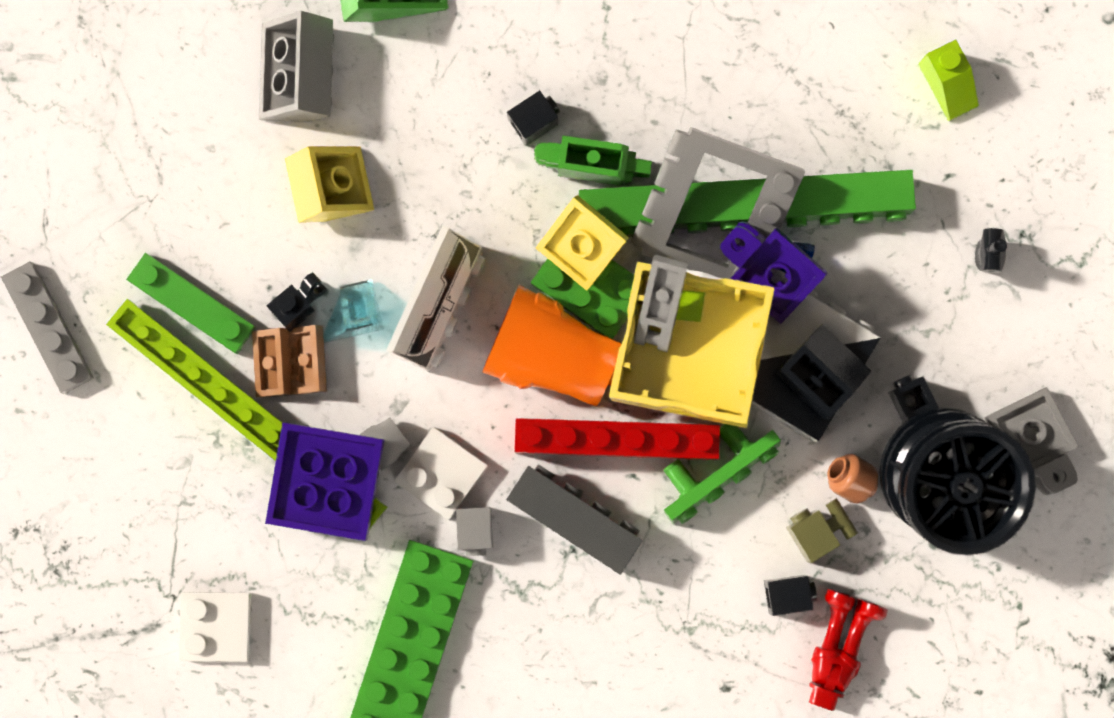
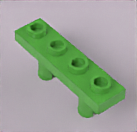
M728 424L721 426L720 436L735 455L731 461L702 482H696L679 459L669 464L663 471L680 493L679 499L664 509V513L670 522L674 524L679 520L681 524H684L698 513L695 508L704 501L711 504L725 493L723 487L731 481L738 484L752 473L750 468L757 462L761 461L765 464L779 453L777 448L781 444V439L775 431L771 430L758 441L750 442L738 426Z

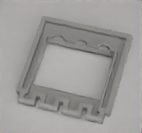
M690 127L688 133L676 130L667 153L678 157V159L674 161L664 158L654 184L665 190L664 192L655 189L651 190L642 215L652 219V222L639 220L631 243L641 247L640 252L642 255L651 258L659 255L689 263L688 270L704 272L722 279H730L739 269L734 263L730 262V265L667 243L704 153L767 175L747 222L766 238L776 227L779 230L781 229L805 174V170ZM740 239L738 244L744 246V241Z

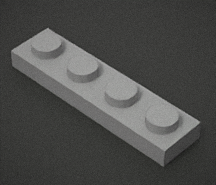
M29 261L1 276L60 393L66 394L94 379L35 264Z

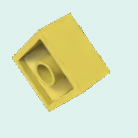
M308 146L285 158L299 223L326 222L374 210L361 146Z

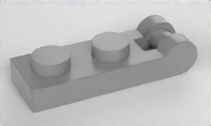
M659 255L654 256L635 335V344L645 346L648 343L658 346L657 350L668 352L689 263ZM650 325L662 328L661 333L650 330Z

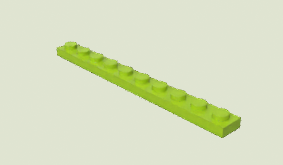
M126 299L106 325L276 461L282 421L135 303ZM376 497L374 499L370 529L388 508Z

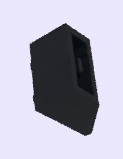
M821 324L775 374L823 420L831 418L856 392L872 370Z

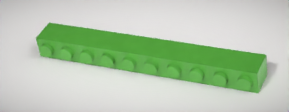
M913 170L803 176L783 223L787 222V227H803L807 225V221L819 220L820 225H836L840 223V219L852 218L853 223H869L873 221V217L885 216L886 221L907 219L906 215H910L916 209ZM766 178L692 183L671 234H674V229H687L688 233H704L708 231L707 227H721V231H732L739 222H748ZM657 185L579 190L578 196L625 235L633 237L639 220L652 222V219L642 215L651 190L655 189L664 192L665 189Z

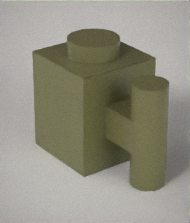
M837 498L826 504L827 509L832 515L826 520L820 510L810 512L808 508L790 518L793 523L787 526L786 529L806 562L813 563L841 546L834 535L835 531L840 529L846 540L858 534Z

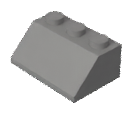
M298 11L262 23L259 120L311 122L330 117L332 107L331 81L333 74L332 47L334 42L333 19L305 11Z

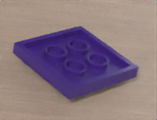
M282 422L265 524L367 541L385 439Z

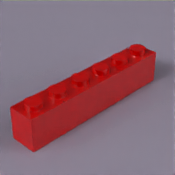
M516 418L515 454L718 460L720 425Z

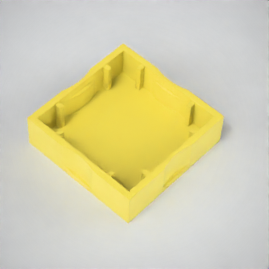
M637 262L627 308V330L618 351L609 394L610 399L614 402L747 428L774 288L726 278L708 279L687 272L683 291L705 292L701 321L676 320L669 350L664 352L657 350L658 346L646 343L643 346L634 343L651 264ZM650 325V330L661 333L662 328Z

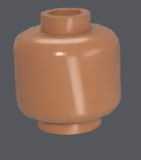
M846 454L836 458L828 468L827 477L830 489L851 503L858 504L866 501L877 491V469L855 454Z

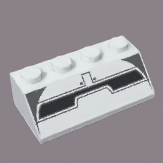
M442 226L387 347V351L393 357L427 372H430L432 366L436 368L439 366L445 352L441 345L445 336L451 337L459 321L458 318L454 317L459 305L465 307L471 295L472 288L468 287L473 275L478 277L484 266L486 258L481 257L483 254L481 246L450 228Z

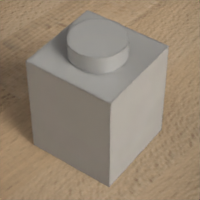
M491 507L456 509L458 550H466V556L486 555V548H493Z

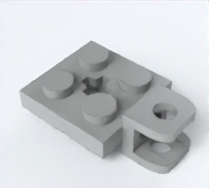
M1047 387L984 417L989 425L1006 432L1020 443L1030 458L1035 472V484L1044 495L1055 494L1077 483L1076 470L1066 453L1079 446ZM1026 423L1031 427L1037 426L1039 428V432L1035 434L1036 441L1024 437L1023 432L1025 431ZM1053 473L1057 475V482L1053 478Z

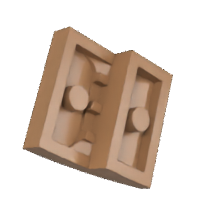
M323 325L295 327L291 332L286 328L252 331L256 398L327 392Z

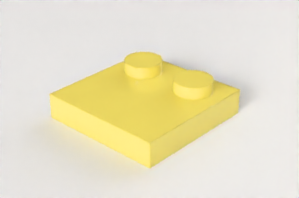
M577 195L561 213L536 249L587 291L625 245L629 237Z

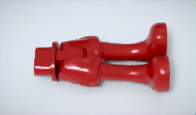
M828 589L825 600L830 605L831 615L821 647H815L811 658L813 670L812 682L809 683V686L813 690L809 703L834 711L838 698L844 697L845 690L860 670L861 662L857 660V656L867 626L872 621L884 620L888 609L857 598L850 629L842 649H839L841 632L848 612L853 608L856 598Z

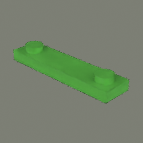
M144 253L126 279L235 354L240 352L251 336L252 331L256 328L147 253Z

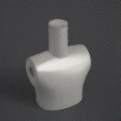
M391 418L369 427L360 434L362 436L385 439L380 464L381 471L398 460L399 456L411 446Z

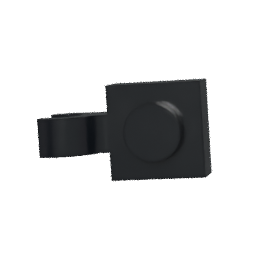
M312 272L302 280L298 290L291 284L266 306L282 325L291 332L315 311L310 303L321 297L327 289Z

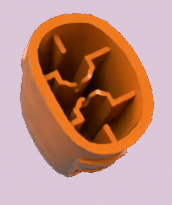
M519 284L482 373L497 377L501 382L518 387L519 389L536 387L552 390L598 406L607 385L611 386L618 351L622 343L589 329L565 312L558 300L555 301L541 292L535 293Z

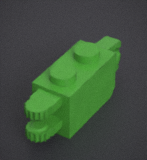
M562 136L561 144L541 142L540 144L537 143L534 150V160H536V163L542 167L558 169L559 177L623 186L624 182L632 183L633 177L650 178L652 161L636 159V152L628 151L629 146L612 142Z

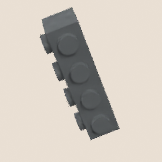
M538 464L535 469L528 466L506 500L621 575L643 541L637 537L640 530L625 520L620 525L608 518L612 512L595 501L592 506L580 500L583 493L570 484L566 483L563 488L551 481L555 475Z

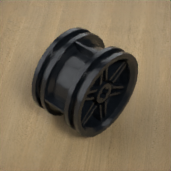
M943 407L926 410L911 417L888 440L881 458L879 470L880 485L888 506L898 518L914 529L922 538L934 547L950 554L976 555L1002 546L1015 536L1023 526L1033 507L1036 491L1035 472L1030 458L1023 447L1006 432L989 425L981 418L961 409ZM968 442L973 444V449L969 453L966 452L965 443ZM934 452H938L939 455H937L931 462H929V457L931 456V454ZM922 485H927L929 493L921 497L919 494ZM979 498L982 499L980 504L976 502ZM953 513L952 517L946 520Z

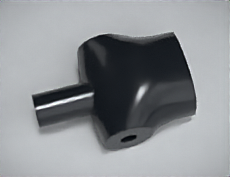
M983 229L982 238L978 241L975 250V263L980 271L986 273L1002 272L1007 249L1003 229Z

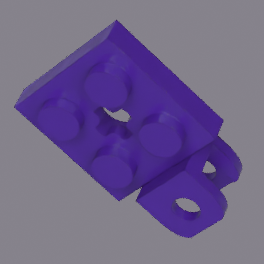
M741 221L720 244L723 254L739 268L730 278L731 280L774 288L770 315L780 324L784 322L828 273L777 227L766 238L751 224ZM736 238L742 239L745 245H739L736 242ZM773 268L777 270L785 269V277L788 281L785 283L778 281L775 284L771 280L773 273L770 270Z

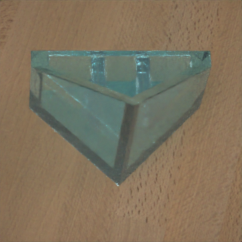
M372 279L340 286V296L323 334L324 343L383 330Z

